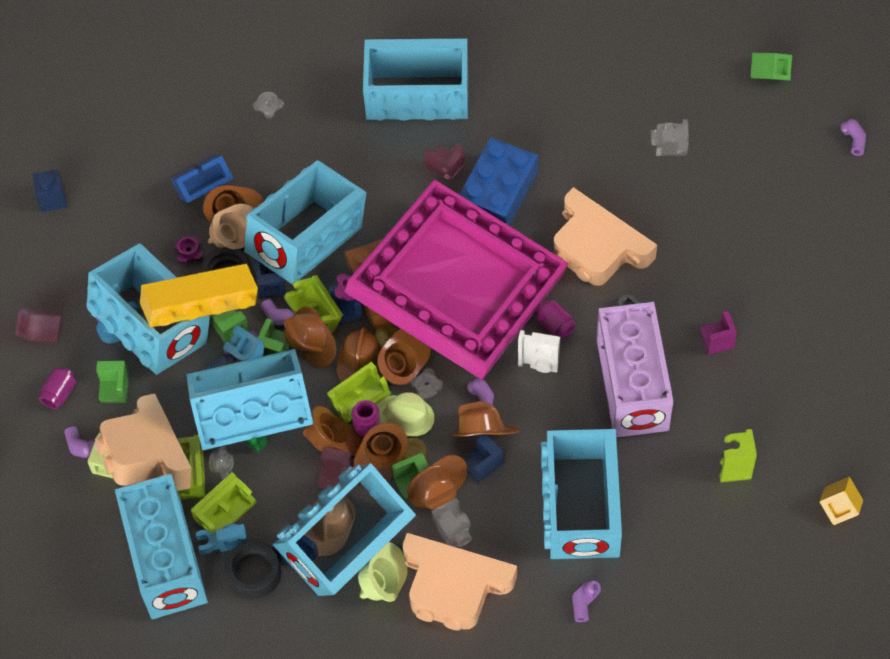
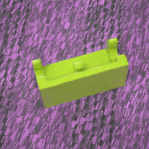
M314 275L312 278L294 282L293 286L298 290L287 292L284 296L293 313L295 314L302 307H311L317 311L327 328L333 333L343 314L319 277Z
M372 362L327 393L333 410L348 424L353 422L352 409L358 402L369 400L377 405L391 395L386 379L379 376L378 370Z
M747 429L743 433L729 434L725 437L724 442H737L738 449L724 451V457L720 460V464H722V470L719 474L720 482L752 478L757 457L752 429Z
M199 435L177 438L191 466V487L177 491L180 500L205 497L204 454Z
M231 472L191 509L194 521L203 530L216 534V530L237 522L257 502L251 495L252 491Z

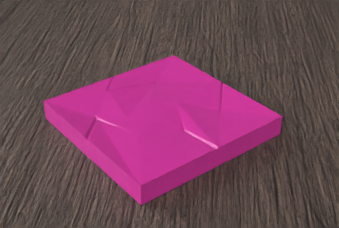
M434 179L349 278L345 293L483 380L564 275L568 262Z

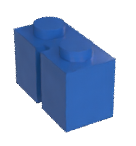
M213 154L196 163V168L188 167L169 177L181 201L186 203L233 179L222 155Z

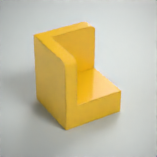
M849 476L826 486L819 502L832 524L835 525L859 515L863 498Z

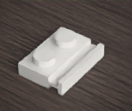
M520 330L518 366L526 363L530 364V368H534L539 372H557L560 355V337L534 332L532 336L524 335V331Z

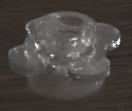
M264 92L259 95L258 101L253 104L255 111L262 112L265 118H273L274 113L284 107V102L278 99L275 93Z
M429 368L410 381V385L416 388L417 393L423 399L434 396L437 391L443 388V382L438 380L434 376V371Z
M221 446L219 451L212 452L209 459V468L212 473H218L221 479H225L228 476V472L233 468V455L227 452L225 446Z

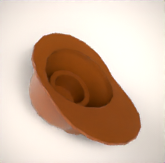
M223 185L212 189L206 195L203 203V212L206 219L212 223L215 214L233 205L242 203L257 208L264 201L262 196L253 189Z
M302 307L297 310L293 317L286 318L283 321L285 325V339L291 348L301 351L307 361L316 367H326L332 363L336 354L335 340L315 309Z
M365 327L351 332L341 345L337 362V375L341 383L370 362L377 368L378 354L384 345L379 337L367 331Z
M399 329L386 342L378 354L377 368L380 377H384L396 385L409 383L427 363L431 347L403 329Z
M477 401L459 406L458 429L454 430L452 435L464 437L478 434H513L518 432L519 428L503 424L497 409L492 404L485 401Z
M314 407L312 411L313 424L304 428L303 435L320 452L328 453L339 449L342 452L355 456L363 438L355 432L354 427L337 417L326 407Z
M388 422L380 423L370 428L355 455L354 466L371 463L386 481L392 478L391 466L400 462L408 446L406 433L398 425Z
M447 455L413 477L408 486L407 494L410 502L416 507L429 508L431 510L447 508L454 501L457 490L466 479L467 466L465 461L457 455Z

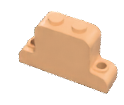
M574 187L566 194L562 214L568 222L554 237V254L568 262L567 267L574 271L579 279L600 286L605 284L624 263L644 269L656 259L657 244Z
M155 394L140 397L137 400V409H134L131 415L108 419L101 423L100 437L95 438L96 450L99 455L103 454L105 470L107 474H112L117 484L127 486L172 474L177 491L191 487V466Z
M409 533L406 534L403 542L405 565L417 570L409 593L411 609L416 614V617L423 621L432 622L435 620L444 623L447 628L452 630L471 629L477 624L486 595L490 592L499 595L507 594L512 591L517 579L516 565Z

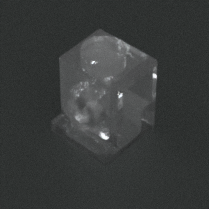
M683 119L682 124L671 122L657 124L656 130H651V145H656V156L687 155L689 145L688 119Z
M457 498L432 511L433 524L447 545L462 547L471 541L472 536L469 533L471 523L463 511L460 513Z

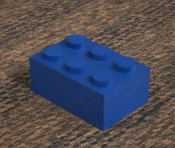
M490 137L459 195L510 226L538 173V155Z

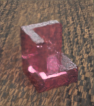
M455 144L450 151L442 146L438 147L435 152L427 149L424 152L425 166L451 181L465 164V149L458 144Z
M19 308L15 335L31 341L56 342L61 316L50 311Z
M323 447L321 454L323 467L318 481V488L324 490L329 485L333 487L340 481L338 476L346 468L353 466L351 452Z

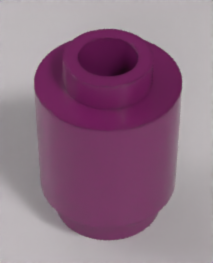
M555 300L550 302L544 301L536 310L538 314L536 320L553 336H558L561 340L569 336L576 327L573 317Z
M64 367L52 369L40 390V402L56 410L60 405H64L77 383L74 373Z
M369 400L358 402L352 409L353 427L359 436L365 437L370 428L381 423L378 406Z

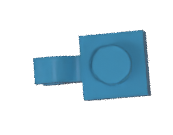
M244 524L226 525L222 529L216 530V534H212L208 530L196 532L198 541L208 540L206 545L198 546L200 554H209L217 549H220L221 552L232 550L240 543L248 541Z

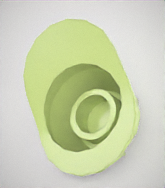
M406 392L398 396H388L377 404L381 423L396 424L404 430L407 436L418 437L424 435L431 430L434 424L432 408L417 394Z
M388 542L360 569L358 580L361 587L359 594L361 598H369L374 601L383 599L387 602L396 600L408 573L404 554L399 547Z

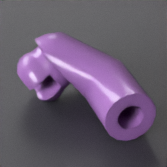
M854 119L844 121L841 124V131L844 132V135L850 134L853 138L851 153L856 156L863 155L866 133L858 121Z
M270 299L263 301L260 305L265 316L273 320L274 326H285L283 321L295 315L290 309H277Z
M479 378L471 380L467 385L468 392H471L472 395H477L479 401H485L493 405L494 393L486 381Z
M77 427L65 429L64 434L71 454L88 458L95 441L87 442L81 439Z
M597 581L585 582L573 593L572 602L576 622H586L589 620L588 605L601 592V586Z

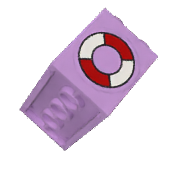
M654 302L599 308L596 341L612 429H616V437L669 431L673 396Z

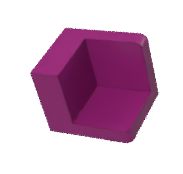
M728 310L722 312L720 322L700 327L699 333L708 355L734 348L737 331Z

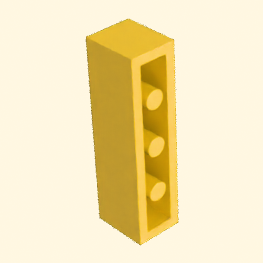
M242 264L141 285L140 305L150 328L166 326L175 322L194 320L203 316L218 315L227 311L255 306L258 287L248 265Z

